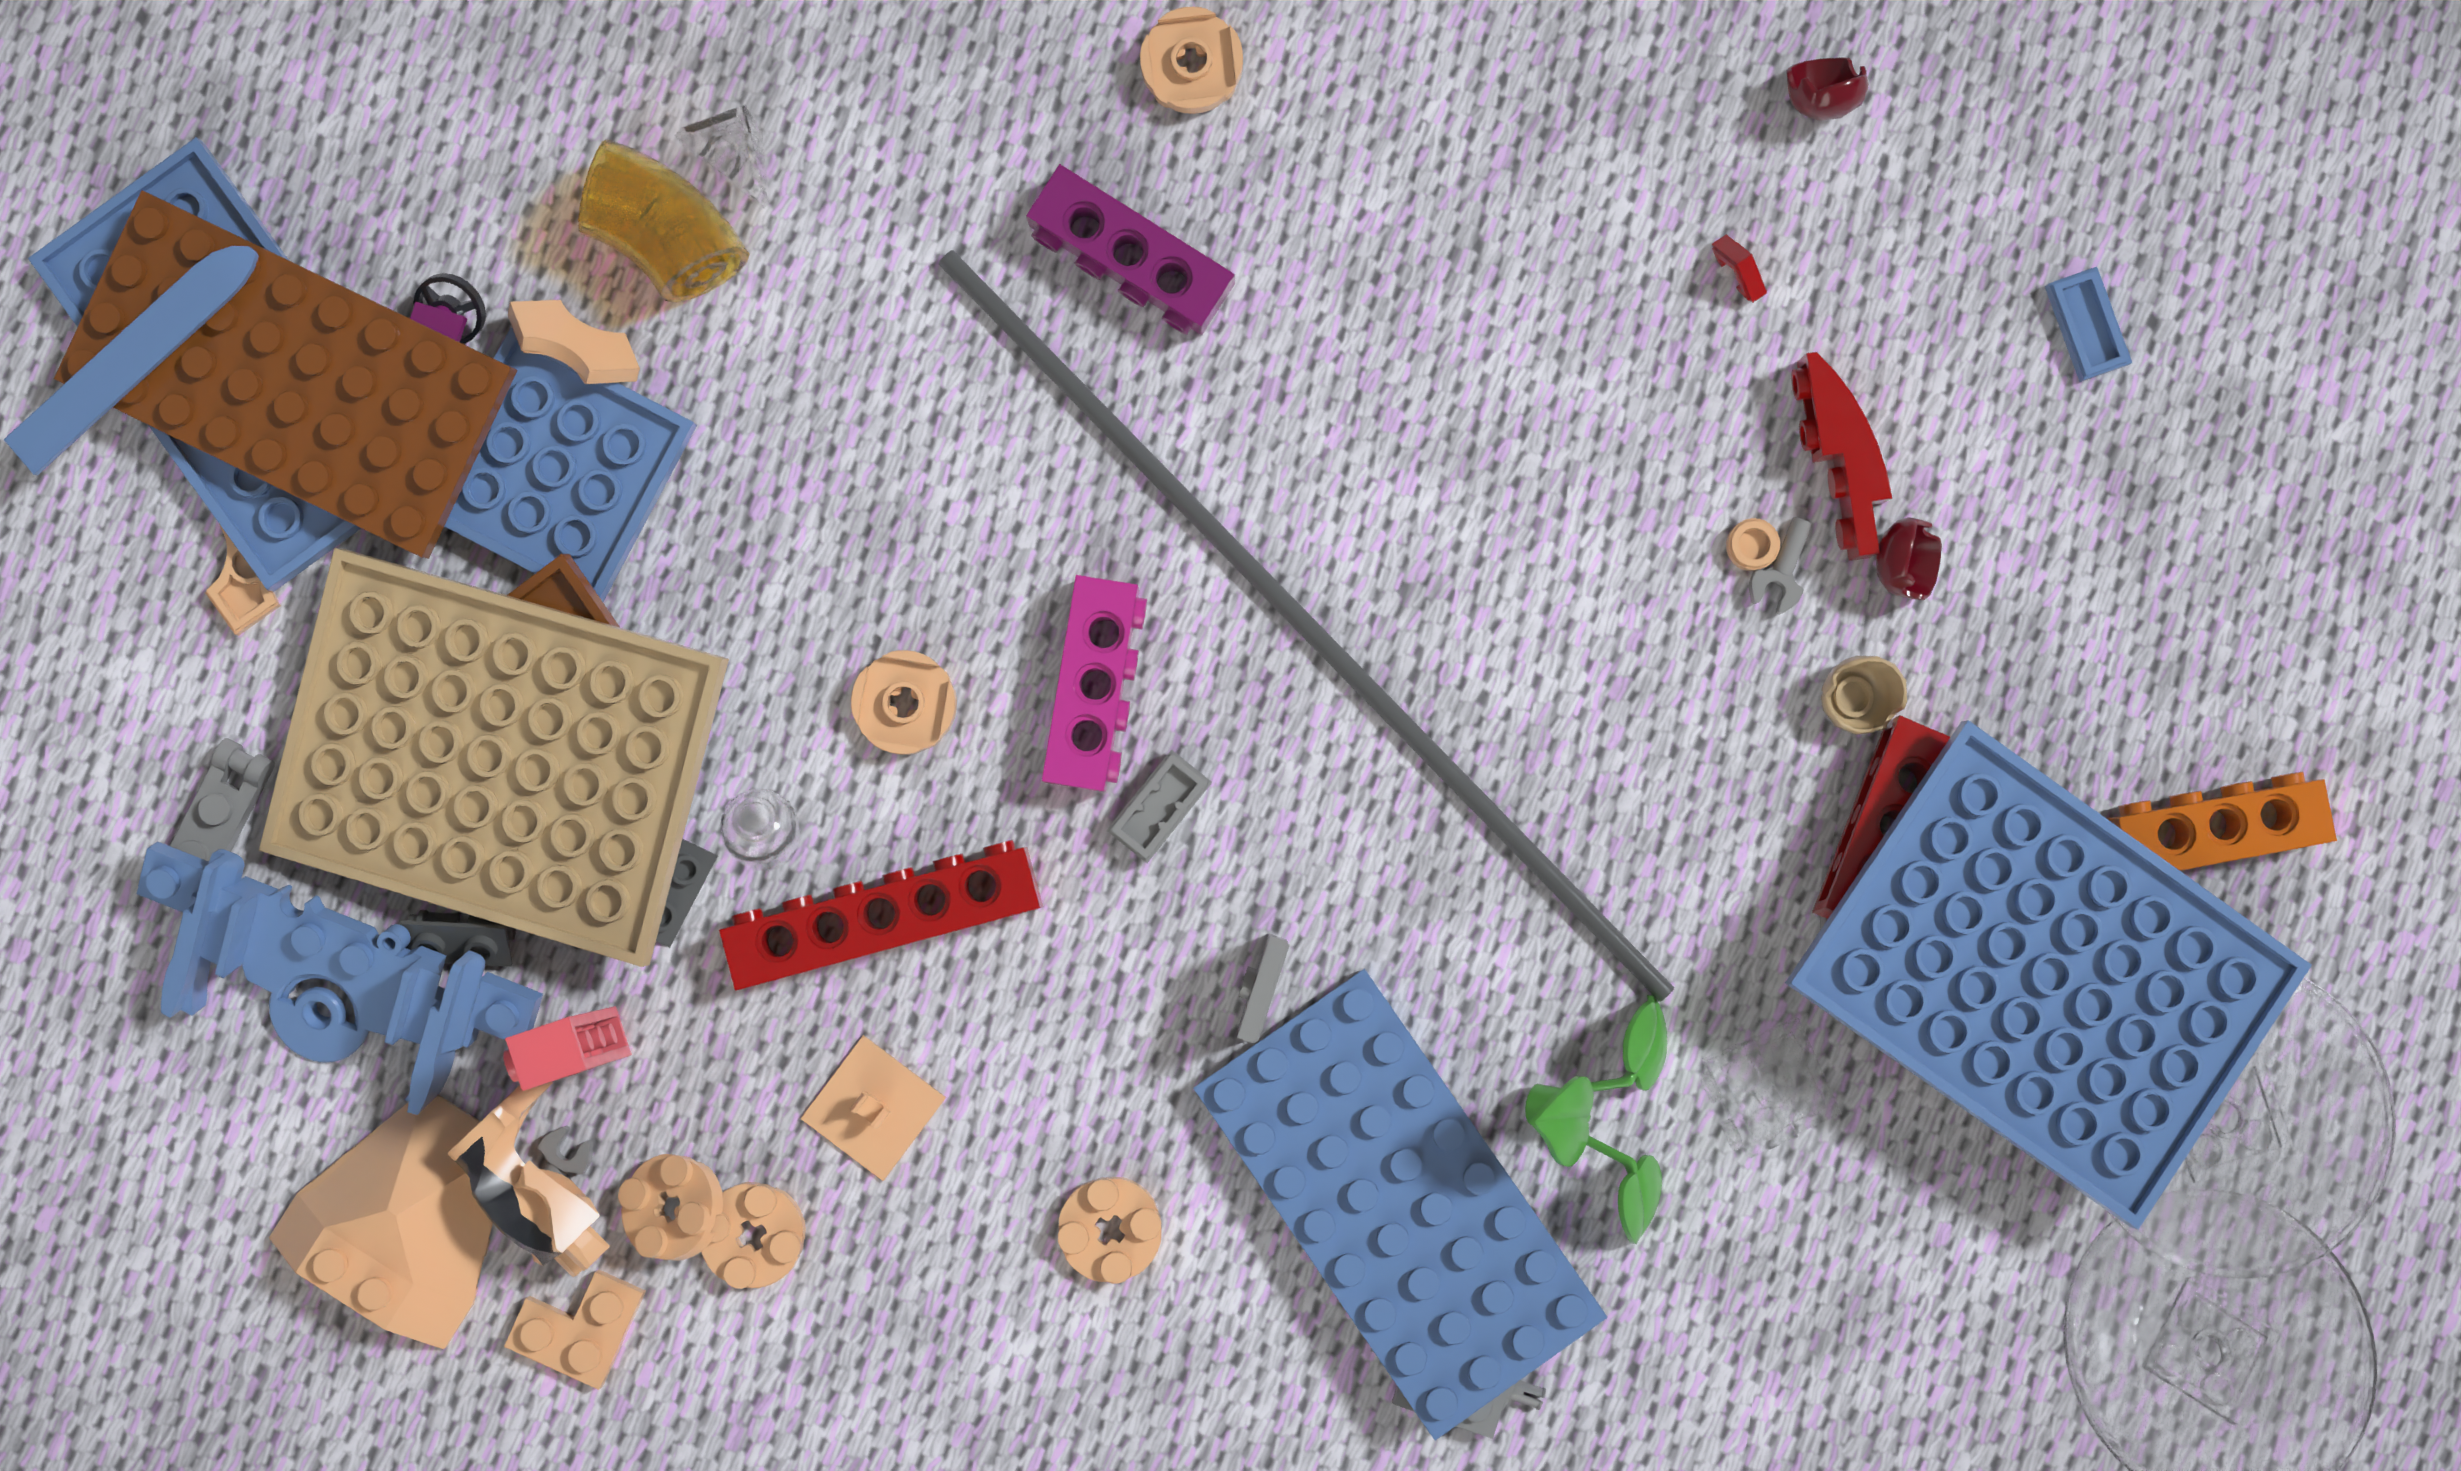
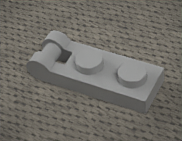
M229 738L223 739L214 751L211 760L212 765L170 846L206 861H209L211 854L218 849H225L231 852L275 767V762L261 754L253 757L242 751L243 746ZM232 770L244 775V781L240 789L227 783Z

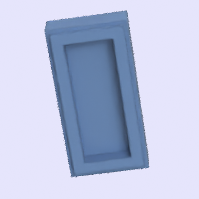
M2097 267L2044 286L2079 382L2132 363Z

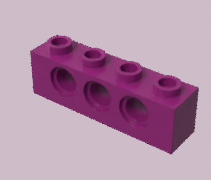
M1061 164L1058 165L1026 215L1029 227L1034 229L1031 237L1035 241L1055 253L1058 252L1060 247L1066 249L1078 257L1074 262L1075 265L1097 280H1101L1104 274L1121 284L1118 292L1134 304L1144 308L1146 303L1150 302L1165 312L1162 320L1182 334L1188 335L1192 329L1203 335L1235 285L1234 273ZM1081 217H1091L1099 223V228L1093 236L1079 238L1071 232L1073 223ZM1125 244H1133L1143 251V255L1136 264L1125 266L1118 263L1114 258L1117 249ZM1170 271L1181 273L1187 280L1185 287L1177 293L1162 291L1157 283L1164 273Z

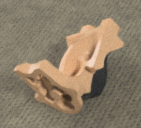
M553 1082L522 1091L519 1085L447 1154L469 1176L473 1197L501 1233L520 1248L532 1253L533 1260L536 1263L544 1266L552 1259H555L572 1277H575L582 1270L588 1269L610 1245L590 1226L600 1215L590 1198L572 1180L562 1174L539 1169L530 1160L524 1164L517 1155L514 1148L517 1134L529 1111Z

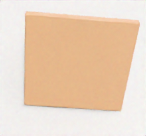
M863 1035L800 1119L884 1181L946 1097Z

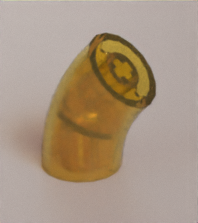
M609 139L601 142L589 167L580 201L578 229L581 235L600 241L630 259L651 280L660 296L668 302L690 300L706 294L723 285L740 272L748 262L750 253L730 223L708 198L685 178L650 156Z

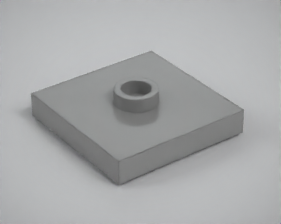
M1269 934L1258 968L1248 967L1238 995V997L1247 999L1237 1029L1238 1039L1255 1044V1041H1259L1290 946L1284 938Z

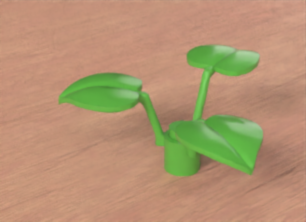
M1647 995V1001L1637 1009L1626 1029L1623 1040V1062L1627 1071L1622 1077L1590 1082L1587 1077L1575 1076L1561 1088L1535 1084L1527 1096L1525 1106L1527 1122L1542 1136L1552 1157L1559 1165L1573 1166L1581 1157L1586 1145L1624 1165L1627 1175L1619 1186L1618 1211L1623 1230L1632 1244L1638 1243L1656 1213L1662 1189L1660 1166L1654 1156L1642 1155L1636 1163L1632 1157L1589 1136L1588 1122L1591 1119L1590 1112L1593 1106V1092L1629 1087L1634 1082L1639 1090L1647 1091L1658 1079L1667 1054V1029L1661 1007L1653 995Z

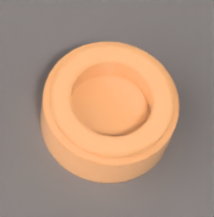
M1750 518L1738 523L1731 529L1726 540L1728 557L1734 565L1746 571H1756L1767 567L1776 559L1780 550V538L1776 529L1767 521L1758 518Z

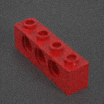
M1901 715L1892 719L1886 729L1882 730L1812 913L1824 918L1830 917L1884 837L1880 830V821L1883 815L1895 820L1913 794L1905 791L1899 783L1898 775L1901 768L1907 769L1914 774L1918 786L1950 739V736Z

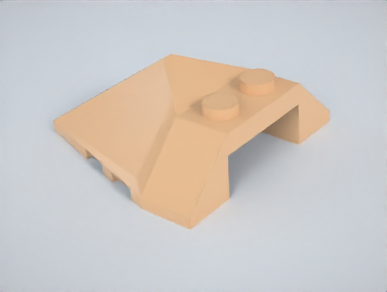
M438 1095L418 1115L408 1113V1103L405 1104L301 1189L281 1217L269 1239L296 1274L382 1329L445 1349L474 1305L478 1290L477 1284L484 1256H486L488 1251L489 1236L493 1223L473 1197L469 1176L447 1154L481 1121Z

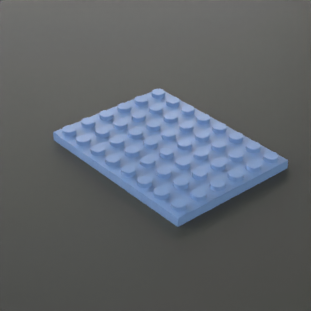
M1969 720L1961 721L1785 983L2126 1225L2139 1230L2312 965Z

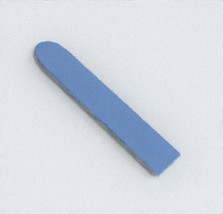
M230 246L212 252L196 263L14 429L4 441L33 475L38 476L228 303L245 285L254 271L259 258L257 252L249 246Z

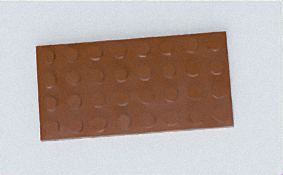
M141 190L54 379L65 384L196 263L209 254L230 246H249L257 252L259 258L254 271L245 285L228 303L125 395L113 408L415 555L429 559L518 370Z

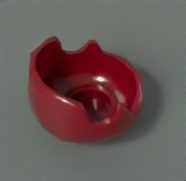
M1839 57L1809 60L1794 64L1786 70L1788 92L1792 105L1799 113L1819 121L1842 118L1862 105L1868 90L1869 83L1865 66H1860V73L1858 75L1850 58Z
M1910 517L1897 520L1882 536L1879 542L1880 553L1875 556L1876 569L1880 582L1888 592L1896 596L1920 601L1925 600L1931 595L1940 568L1942 543L1938 536L1924 529L1932 528V523Z

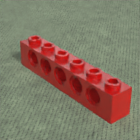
M1009 840L984 847L985 858L965 863L962 853L933 861L935 871L915 876L913 867L882 875L885 884L882 886L864 890L863 882L858 881L833 888L834 899L814 904L812 894L781 902L784 912L768 917L763 916L762 908L731 916L733 926L720 929L719 932L734 989L736 991L1042 908L1043 903L1028 848L1015 849L1014 841ZM981 870L990 873L996 882L995 893L987 901L975 899L969 891L970 878ZM930 884L941 888L945 895V905L935 915L924 912L918 900L921 890ZM878 898L888 900L895 911L893 922L886 928L876 927L869 919L870 905ZM827 912L836 913L844 924L843 934L835 942L825 940L819 932V921ZM777 926L787 928L793 937L792 948L784 956L774 953L768 942L770 932Z

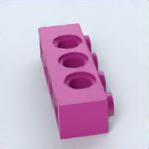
M1076 575L1042 782L1106 792L1108 782H1118L1122 752L1113 751L1116 731L1126 732L1130 711V701L1121 700L1124 680L1134 681L1139 650L1130 649L1133 628L1143 629L1147 599L1138 598L1139 587L1137 584ZM1104 620L1111 621L1119 627L1118 640L1108 648L1097 647L1090 639L1093 626ZM1101 671L1107 674L1111 680L1108 694L1097 700L1087 698L1082 691L1083 679L1091 672ZM1085 722L1096 723L1102 730L1100 745L1091 751L1078 749L1073 740L1076 728Z

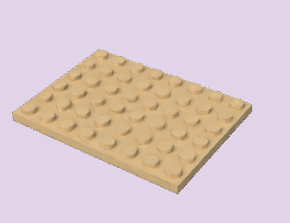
M334 548L259 851L640 967L648 966L651 962L729 659L346 549Z

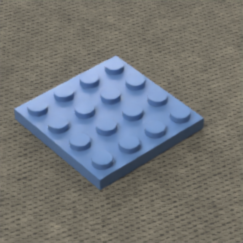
M510 327L494 359L518 371L446 521L445 527L533 573H537L560 554H570L602 602H604L694 433L697 424L619 383L584 384L577 372L567 364L546 355L523 353L513 328Z

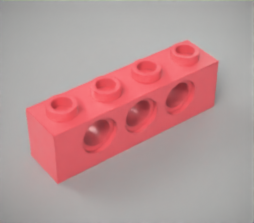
M613 1006L566 1017L507 1037L505 1040L508 1050L504 1051L503 1058L511 1080L513 1082L519 1081L522 1091L631 1056L632 1054L617 1008Z

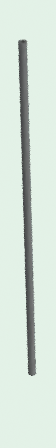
M954 250L949 251L939 262L944 271L1659 1002L1663 1001L1674 990L1672 984Z

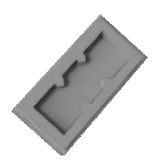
M1171 750L1106 831L1148 863L1212 784V781Z

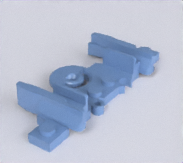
M161 842L154 843L146 850L136 894L183 912L174 953L166 970L162 987L161 1013L169 1018L180 1010L193 1016L206 1006L211 962L217 965L215 975L221 978H225L242 965L248 981L271 992L269 1014L279 1038L292 1051L306 1059L325 1063L345 1059L364 1043L369 1031L385 1035V1043L394 1045L399 1039L420 1044L411 1076L410 1092L405 1101H409L407 1112L418 1115L440 1094L451 1072L456 1050L462 1046L469 1047L477 1040L479 1030L505 1040L507 1037L534 1028L543 993L490 972L482 976L485 960L478 953L469 950L451 967L446 987L443 988L438 985L447 955L424 946L413 950L406 949L405 947L409 945L411 936L409 931L402 925H391L379 935L375 927L325 908L320 897L317 895L304 904V911L299 910L290 901L291 885L277 889L247 876L242 878L244 860L239 855L225 849H218L212 853L209 861ZM310 978L328 980L340 987L349 997L355 1012V1022L353 1024L346 1021V1009L342 1000L329 989L323 987L309 988L299 995L296 1001L288 998L289 994L303 980ZM317 1002H322L328 1007L331 1013L330 1017L323 1016L318 1012Z

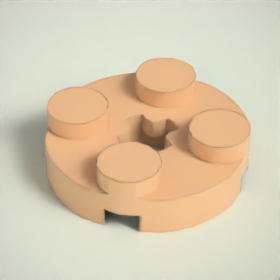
M1182 7L1172 10L1158 20V24L1151 29L1149 35H1146L1142 43L1140 52L1142 76L1147 88L1160 105L1188 114L1210 111L1232 97L1241 78L1243 50L1238 34L1230 24L1228 26L1224 20L1216 17V13L1206 8ZM1189 48H1195L1197 56L1206 57L1207 60L1206 64L1200 65L1198 71L1194 73H1189L1186 67H1179L1177 64V60L1185 58V50Z
M898 650L889 652L881 658L874 660L869 667L867 666L858 675L852 690L851 709L861 732L874 746L894 754L911 755L936 746L950 730L956 715L957 696L949 674L933 659L919 652ZM903 688L912 689V698L919 700L917 710H909L907 717L901 718L898 717V708L890 706V700L892 696H900Z
M662 1154L647 1160L634 1172L632 1178L622 1183L618 1192V1200L622 1206L621 1215L624 1230L637 1252L643 1257L679 1261L697 1255L709 1245L715 1235L711 1230L715 1224L716 1216H722L723 1194L716 1175L704 1163L697 1162L687 1156ZM668 1197L679 1198L680 1205L674 1209L676 1217L674 1220L666 1216L664 1212L665 1202Z
M1101 1177L1079 1186L1065 1202L1059 1217L1058 1243L1063 1250L1066 1260L1081 1275L1098 1282L1119 1284L1128 1278L1140 1274L1153 1261L1161 1243L1162 1219L1155 1200L1141 1185L1124 1177ZM1115 1215L1122 1220L1119 1229L1125 1236L1121 1242L1111 1238L1105 1243L1099 1239L1101 1230L1096 1226V1222L1100 1218L1109 1221Z
M744 1182L728 1188L722 1192V1216H716L715 1224L711 1230L715 1235L709 1245L701 1251L703 1258L712 1272L725 1280L733 1288H761L771 1285L787 1275L794 1268L800 1257L806 1232L803 1214L794 1199L777 1187L774 1188L768 1184H759L758 1182ZM749 1221L753 1227L761 1224L764 1226L766 1234L760 1238L763 1246L761 1249H755L751 1244L743 1245L739 1237L744 1233L742 1223Z

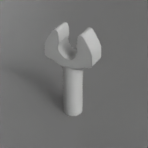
M1793 517L1773 567L1765 571L1756 570L1752 573L1749 581V593L1752 604H1757L1761 601L1765 594L1766 586L1769 583H1776L1782 589V597L1778 601L1776 608L1778 615L1786 612L1799 602L1804 590L1795 582L1793 571L1811 530L1812 524L1810 522Z
M566 1125L544 1136L538 1145V1149L545 1156L546 1166L543 1170H550L563 1176L573 1172L578 1175L585 1173L592 1162L593 1142L591 1140L583 1142L572 1159H568L561 1154L560 1145L566 1139L570 1127Z

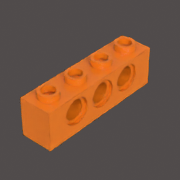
M2304 772L2271 777L2273 787L2254 790L2252 781L2221 786V797L2203 800L2201 791L2169 796L2171 806L2152 809L2150 800L2119 805L2120 816L2106 818L2179 871L2337 841L2325 779L2305 781ZM2266 802H2270L2277 813L2276 822L2270 829L2264 825L2261 819V809ZM2216 811L2220 812L2226 821V830L2220 838L2212 834L2209 826L2210 818ZM2165 820L2170 822L2175 829V840L2168 848L2164 847L2158 838V829Z

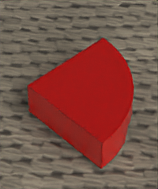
M1727 234L1712 243V250L1721 267L1727 264L1734 270L1739 283L1736 289L1748 301L1750 300L1754 303L1767 294L1752 253Z

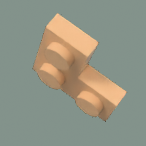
M597 1270L575 1316L529 1296L522 1305L504 1347L599 1390L607 1379L646 1290L604 1271Z

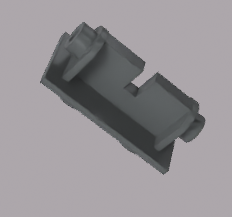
M420 910L418 915H409L408 920L400 921V925L404 926L411 936L409 945L405 947L406 949L413 950L424 946L447 955L445 964H454L470 950L481 955L485 960V965L512 966L509 940L515 939V928L469 915L467 923H460V915L458 913L428 912L427 910Z

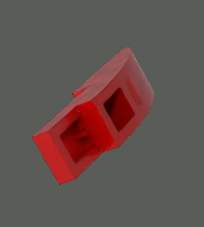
M1818 352L1806 353L1797 361L1798 369H1793L1791 373L1794 397L1796 400L1803 399L1806 420H1801L1799 423L1801 445L1804 451L1811 450L1813 463L1833 460L1834 468L1828 469L1827 478L1832 499L1839 498L1842 519H1837L1835 525L1838 546L1840 550L1847 549L1849 561L1867 559L1880 553L1873 506L1882 505L1892 499L1887 470L1870 424L1852 392L1837 372Z

